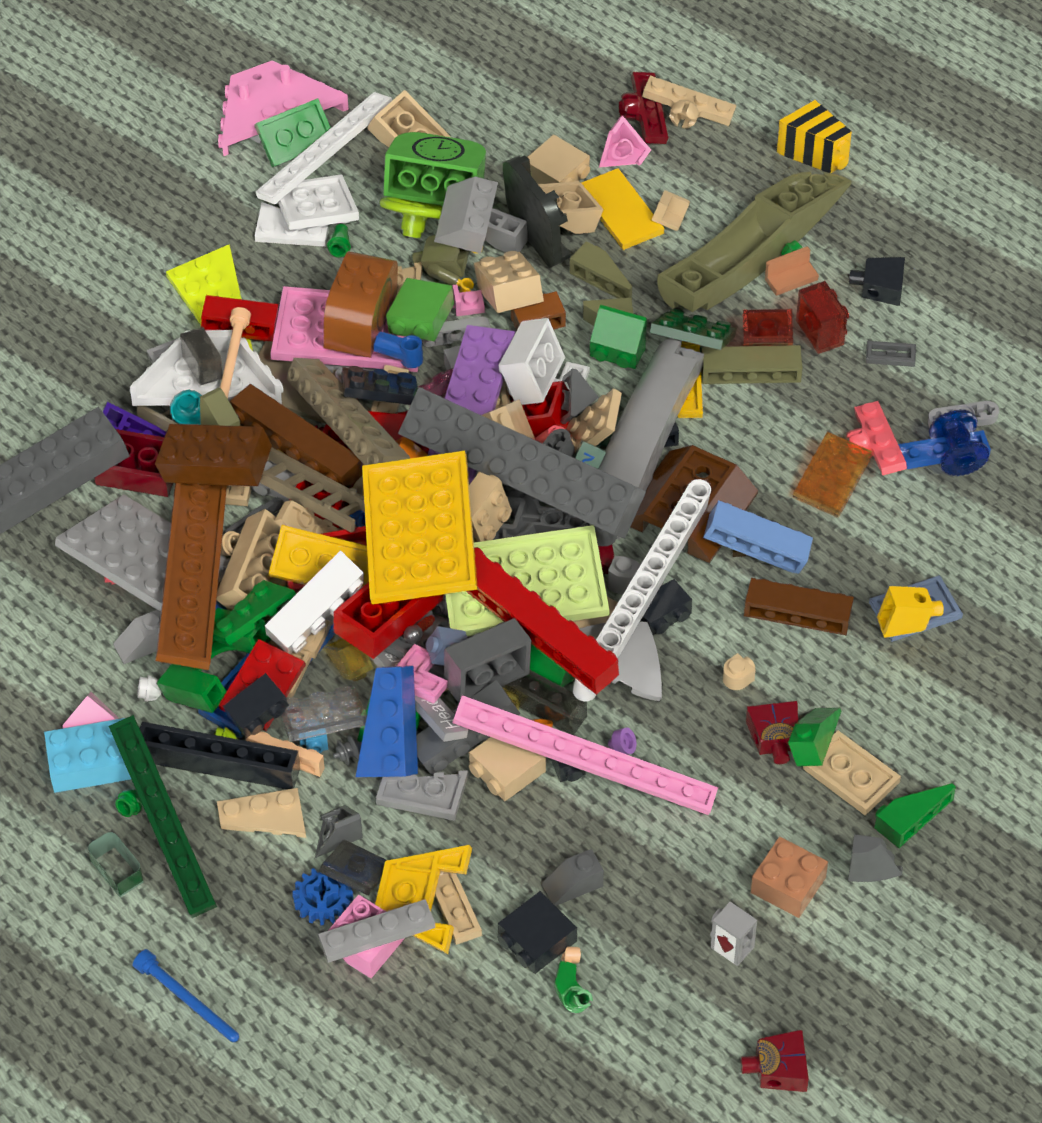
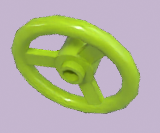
M383 197L379 200L382 208L403 214L401 229H403L402 235L414 238H421L428 218L440 219L443 208L440 205L393 197Z

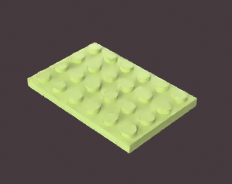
M594 525L474 543V548H480L488 559L492 562H498L506 573L511 577H517L524 587L529 591H535L543 602L549 606H554L561 616L568 621L610 616ZM466 591L445 594L450 628L466 631L467 637L479 632L482 633L504 622Z

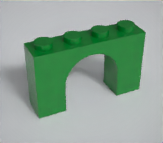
M217 608L215 610L214 628L231 611ZM262 618L259 619L256 628L230 646L213 639L211 659L222 652L230 650L251 653L258 639L269 643L271 638L266 634V623ZM171 664L156 682L167 700L210 713L215 711L227 692L217 676L201 672L202 669L176 664Z

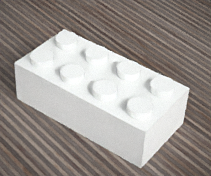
M340 551L265 625L266 634L283 651L289 654L292 652L295 654L299 653L307 644V637L311 633L314 635L318 634L326 625L324 623L325 619L330 614L334 617V611L345 602L344 600L348 596H353L363 587V572Z

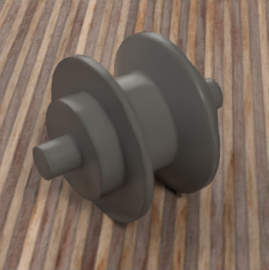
M351 735L348 736V742L344 744L337 740L336 753L333 754V757L335 759L339 757L340 761H345L346 765L350 764V758L352 757L359 760L362 742L358 743L357 739H353Z

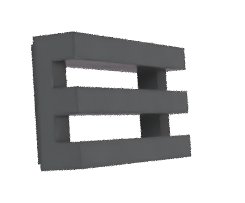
M867 341L866 363L915 367L916 344ZM872 349L886 350V352L872 351ZM896 351H907L911 353H897Z

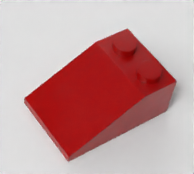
M564 381L553 382L543 402L522 405L534 438L554 425L567 429L569 421L566 424L560 423L561 418L569 412L561 409L564 403V393H562V390L569 391ZM510 395V401L513 402L514 399H513V397Z

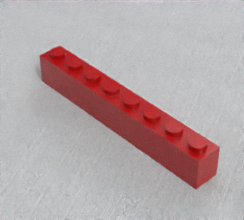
M474 548L477 589L466 591L502 621L507 622L515 618L530 637L531 644L596 695L619 676V661L612 651H606L593 636L584 634L572 620L568 621L561 616L554 606H549L543 602L535 591H529L517 577H511L498 562H492L488 559L480 548Z

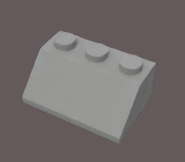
M475 176L449 185L434 242L481 254L498 182Z

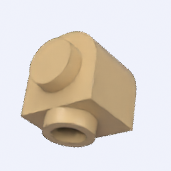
M737 653L725 662L723 683L729 689L741 690L755 681V664L749 657L742 658Z

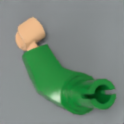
M566 947L561 957L562 961L558 964L554 988L561 1003L572 1013L584 1011L591 1005L588 1002L593 1001L592 994L577 983L576 964L580 962L581 956L579 947Z

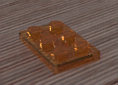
M827 432L796 487L793 498L839 518L873 456L872 451Z

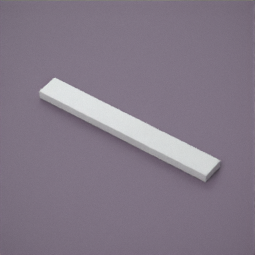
M376 92L372 93L256 191L257 198L276 204L366 128L374 116L392 101V98Z

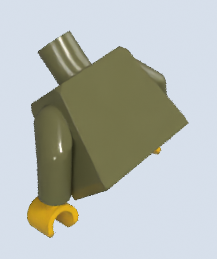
M432 235L426 239L423 251L413 253V263L421 262L430 277L439 279L449 285L457 284L460 287V293L471 291L470 289H473L474 283L472 279H459V277H464L470 251L434 242L436 235Z

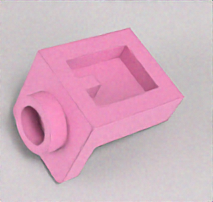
M457 284L452 285L454 298L452 308H455L456 317L485 313L481 290L459 293Z

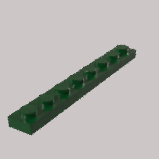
M134 715L109 725V729L191 918L216 908V902Z

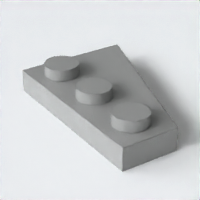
M468 770L459 771V774L444 775V772L434 773V776L418 777L416 774L405 777H382L376 796V805L455 821L467 783Z

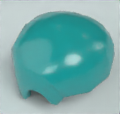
M190 389L176 394L170 403L172 419L178 424L201 425L200 396L202 395Z

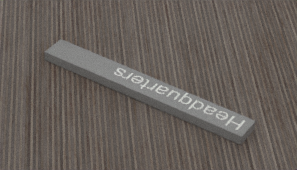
M385 650L374 659L370 657L378 668L397 666L401 661L400 658ZM415 696V710L443 742L467 738L468 729L452 723L455 714L440 698L433 704Z

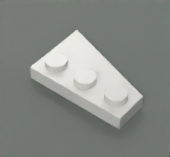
M262 202L255 232V242L325 247L329 227L326 225L323 227H307L302 230H289L281 208Z

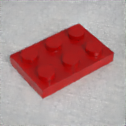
M258 639L220 702L219 708L225 711L223 705L265 673L287 698L306 666L305 661ZM272 718L265 724L264 728L262 729L263 731L266 732L268 730L274 718Z

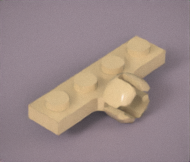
M653 76L649 77L642 97L670 106L671 112L669 117L672 123L678 127L680 119L685 120L682 126L683 129L694 126L699 117L729 126L736 109L735 104Z

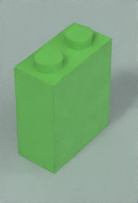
M406 278L386 315L388 332L401 336L413 335L423 340L435 341L454 305L452 285Z

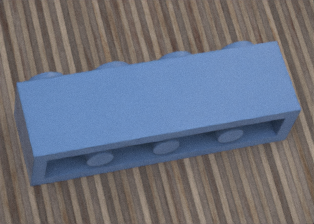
M719 500L709 514L703 537L797 574L800 573L808 561L813 537L805 535L800 531L792 530L777 522H772Z

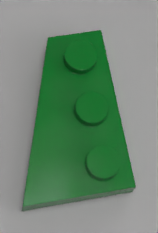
M262 580L253 587L252 591L243 600L235 605V608L225 618L217 623L213 630V639L229 646L256 628L259 619L267 615L272 617L279 612L277 607L287 600L290 601L296 595L295 591Z

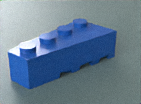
M414 666L376 668L356 777H405L418 774Z

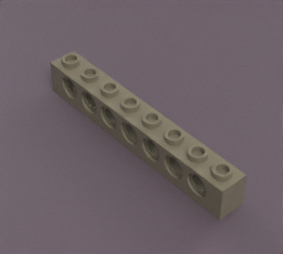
M293 358L292 365L288 370L287 380L364 465L410 459V456L356 398L343 396L342 383L319 359Z

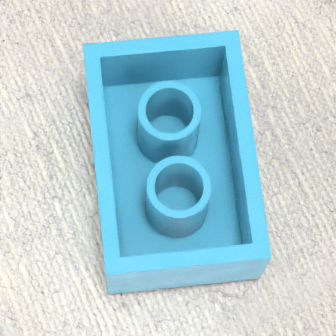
M125 718L44 732L54 793L131 779L109 729V725Z

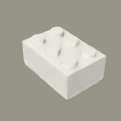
M548 318L522 321L499 363V371L507 383L509 394L513 397L514 401L520 399L522 405L544 401L565 359V355Z

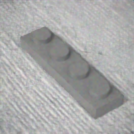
M425 899L320 933L318 936L329 963L435 928V921Z

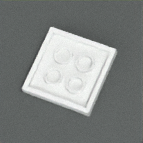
M343 175L303 180L278 201L289 230H302L307 227H323L328 224L349 223L359 220V211Z

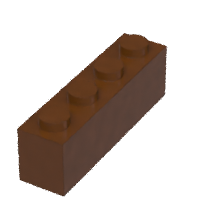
M751 578L745 600L744 616L847 636L854 597L846 596L842 593L836 594L820 591L815 588L809 589L792 584L772 582L766 579Z

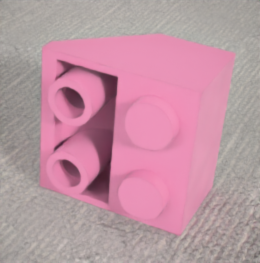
M358 895L329 930L386 911ZM405 938L343 959L353 968L372 978Z

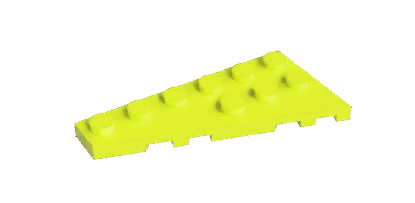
M226 245L166 271V277L200 325L206 295L241 299L230 245ZM245 338L248 342L250 349L253 351L251 340Z

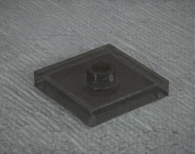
M343 840L322 863L319 872L369 896L380 883L385 861L387 860L347 840Z

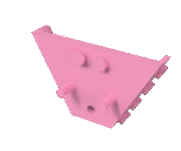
M269 61L231 75L230 84L225 86V98L227 99V101L223 102V115H225V118H221V131L223 134H219L218 145L219 148H223V156L229 154L230 145L258 135L254 124L317 98L323 110L335 107L346 111L348 110V96L340 90H336L290 69L288 65H281L274 61Z

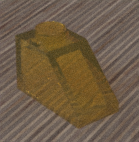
M343 638L323 647L330 660L345 679L352 681L361 680L367 676L366 672L373 669L368 655Z

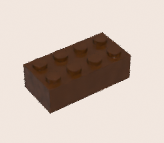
M169 424L155 465L165 483L259 486L272 444L263 427Z

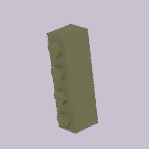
M800 345L724 347L722 350L702 347V353H704L702 366L703 384L801 383L802 357Z

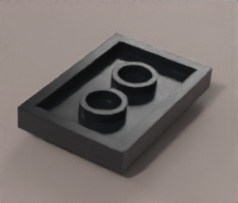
M358 366L342 367L341 381L344 397L411 405L418 390L416 376L406 372L394 374L382 369L370 371L363 370Z

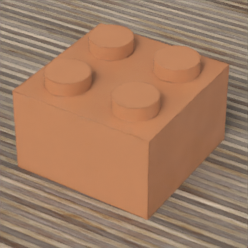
M779 836L752 876L751 893L800 918L826 878L828 861Z

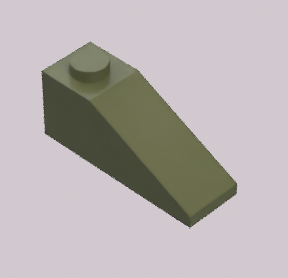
M586 241L570 258V274L616 298L632 299V285L608 253L600 247Z

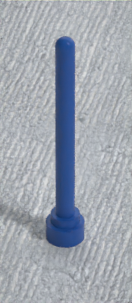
M145 949L136 956L133 961V967L141 974L146 973L147 975L151 974L229 1041H238V1032L159 967V962L156 960L157 957L151 951Z

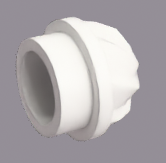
M148 675L147 678L140 677L137 698H143L145 702L156 700L162 693L156 684L158 679L151 677V675Z

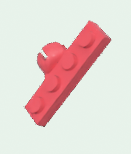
M875 401L854 407L861 428L853 429L846 433V437L849 438L847 442L849 452H856L851 454L852 458L861 459L869 455L874 456L882 476L907 469L904 456L879 402Z

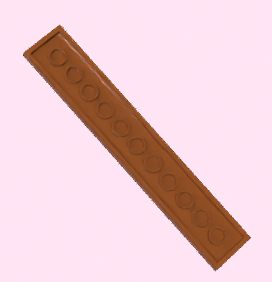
M175 483L155 661L209 670L227 485Z

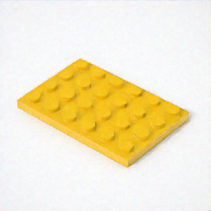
M459 451L362 466L371 603L379 604L476 590L477 578L466 452Z

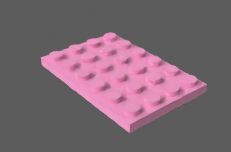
M283 286L271 348V360L293 361V358L319 359L323 364L376 369H384L385 365L408 369L411 372H418V367L407 368L402 365L400 359L375 351L372 357L369 358L325 349L324 312L330 290ZM386 320L382 332L390 334ZM395 335V336H398V337H401V338L406 337V336H401V335Z

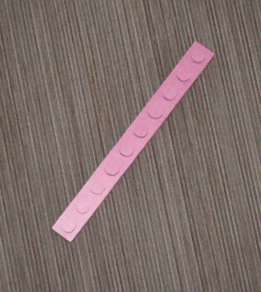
M465 696L461 697L452 722L453 724L709 815L717 793L718 787Z

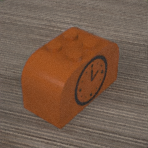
M351 251L346 253L326 301L324 312L325 349L363 357H372L376 336L380 331L382 332L387 320L386 315L397 296V261Z

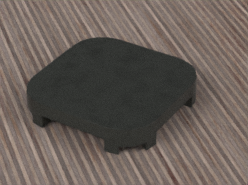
M526 155L522 157L516 156L503 163L506 203L510 215L527 221L528 242L547 266L552 268L569 259L570 252L561 242L560 225L568 222L567 214L563 213L558 207L557 198L559 196L555 190L545 194L531 176L530 159Z

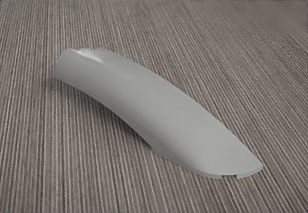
M673 338L664 340L657 347L620 416L615 431L605 449L606 454L598 468L645 491L652 480L654 470L677 416L703 366L704 353L682 348V341Z

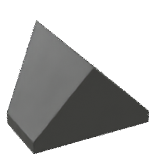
M573 368L562 377V381L567 382L570 390H562V393H564V403L561 409L569 411L561 418L560 423L566 424L599 398L580 372Z
M343 805L320 815L323 822L315 858L363 838L361 817L358 812Z

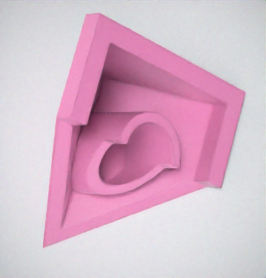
M623 116L619 117L609 131L599 168L631 164L641 165L651 151Z
M90 692L63 724V729L116 720L118 717L99 698Z

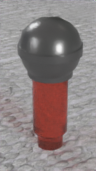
M429 615L417 625L408 626L404 631L405 640L411 644L418 643L423 632L433 625L435 621L434 616Z

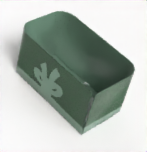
M108 832L89 844L88 851L92 864L119 897L144 883L140 863L115 833ZM114 847L135 872L119 882L117 887L96 860Z

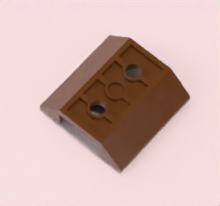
M694 445L671 450L653 473L652 480L646 489L645 496L630 527L642 533L649 523L663 529L673 512L672 509L676 507L688 485L696 479L704 480L711 486V493L707 508L688 539L687 553L711 563L722 545L703 538L710 512L718 500L746 511L757 496L758 490L737 464ZM704 472L709 476L700 478L696 474Z

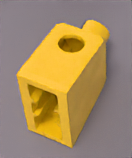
M889 586L877 615L884 638L925 630L930 617L943 615V603L941 600L931 601L928 590L923 587Z

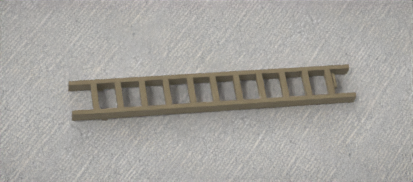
M137 406L138 417L166 432L169 424H178L170 420L172 419L170 410L159 414L146 406ZM271 448L267 461L277 465L263 471L260 480L261 484L347 531H355V519L349 517V515L358 510L365 512L364 496L358 494L357 489H349L280 451ZM285 470L295 474L285 481L275 477ZM304 480L314 484L303 491L294 487V485ZM322 490L332 494L321 501L312 497V495ZM340 500L350 504L339 511L331 507V505Z

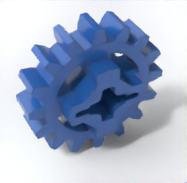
M325 866L318 873L312 868V875L308 876L303 873L302 882H295L296 890L293 891L295 910L300 911L301 918L308 915L309 923L311 924L316 919H319L320 925H324L325 919H329L333 924L335 923V916L338 915L340 917L344 909L346 910L354 899L351 881L346 882V875L344 873L337 876L336 868L332 869L330 873L327 872Z

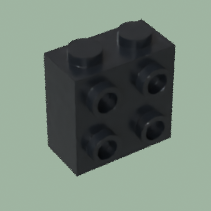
M539 891L498 923L497 938L506 950L510 949L516 955L518 962L524 968L528 967L536 974L561 955L566 947H571L577 942V927Z

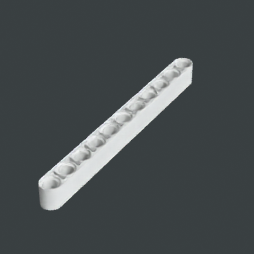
M696 479L688 485L596 639L602 648L606 651H612L617 658L620 656L707 508L711 486L704 480ZM575 678L573 686L574 696L581 701L593 700L596 694Z

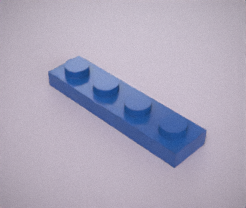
M984 430L898 444L906 461L907 469L990 456L991 451Z

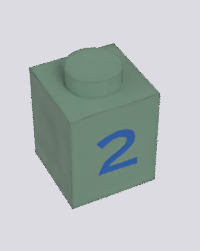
M581 440L573 458L598 469L606 452Z

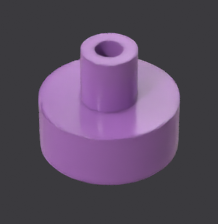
M630 728L615 730L612 734V739L608 741L610 749L626 755L632 754L636 750V737Z

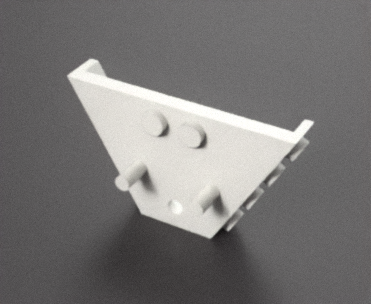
M232 330L185 331L130 386L132 406L170 405L174 396L183 390H195L204 395L218 387L220 388ZM241 338L228 396L229 402L251 383L282 404V383L279 379H275L271 374L270 368L260 361L257 352H253L250 349L247 340Z

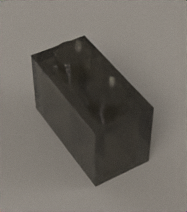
M202 327L181 333L182 357L199 385L222 379L221 355L205 329Z

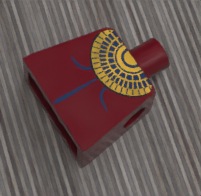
M797 701L747 706L746 724L759 754H772L776 764L787 763L790 760L789 751H791L788 742L794 725L798 722Z
M802 1030L761 1038L757 1040L756 1056L740 1057L741 1073H758L760 1088L807 1092L809 1076Z

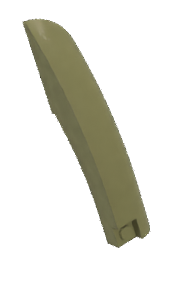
M811 171L801 172L788 176L757 194L755 200L721 233L689 257L658 274L657 284L662 298L672 309L681 305L691 312L700 307L709 310L727 299L766 270L767 261L782 256V250L787 242L791 243L793 240L800 241L850 187L852 181L824 172L823 175H812Z

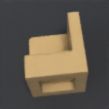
M664 190L652 221L678 231L690 201Z

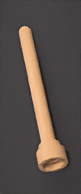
M241 307L234 308L230 316L233 330L220 385L227 399L242 331L249 325L251 313Z

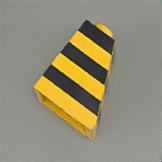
M814 100L779 120L777 152L787 158L827 173H832L837 169H844L848 164L852 131Z

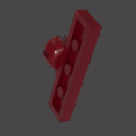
M633 72L631 81L634 93L626 92L621 95L619 115L620 117L623 116L626 120H638L640 122L645 143L667 144L669 137L662 104L642 97L649 77H656L655 73Z

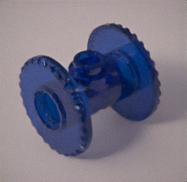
M962 409L949 411L940 415L930 425V438L945 437L949 448L940 461L942 470L948 475H969L974 473V471H978L988 461V447L982 442L970 440V432H974L978 425L976 416L970 411Z

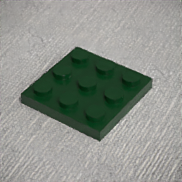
M670 309V312H665L651 324L650 333L722 350L735 338L737 328L731 327V323L726 321L714 323L707 321L708 318L705 316L693 315V317L685 316L683 311Z

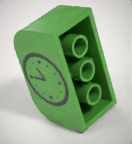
M421 132L400 134L395 137L385 154L384 196L443 206L449 185L475 176L484 179L486 150L481 144L464 139Z

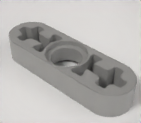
M486 317L444 322L435 341L422 339V343L426 347L451 344L454 343L453 341L460 340L462 342L467 325L491 328L490 322ZM461 330L458 334H450L453 331Z
M981 401L935 408L929 413L928 426L933 431L944 432L990 425L997 421L999 407L992 401ZM987 410L988 413H991V415H987V413L983 411ZM966 414L970 419L960 420L957 415Z

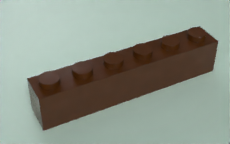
M251 383L230 400L231 406L240 419V424L251 427H263L274 449L281 450L287 456L347 488L363 476V463L353 452Z

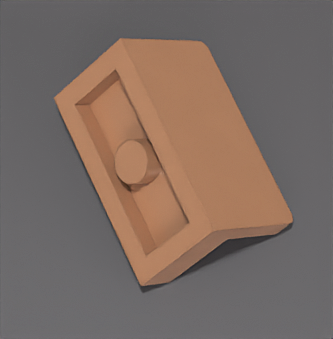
M808 246L766 262L765 281L776 296L818 280L819 274L809 262L811 250Z

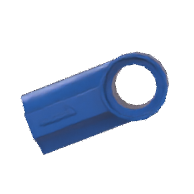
M381 331L376 336L374 343L375 352L400 359L402 365L412 369L422 365L423 349L422 340L419 337L410 335L401 338Z

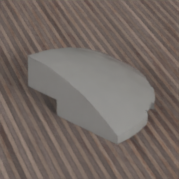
M640 621L618 657L619 676L612 683L615 684L621 681L632 687V694L660 701L662 698V682L657 648L648 623ZM606 623L583 627L580 630L587 636L591 635L597 639Z

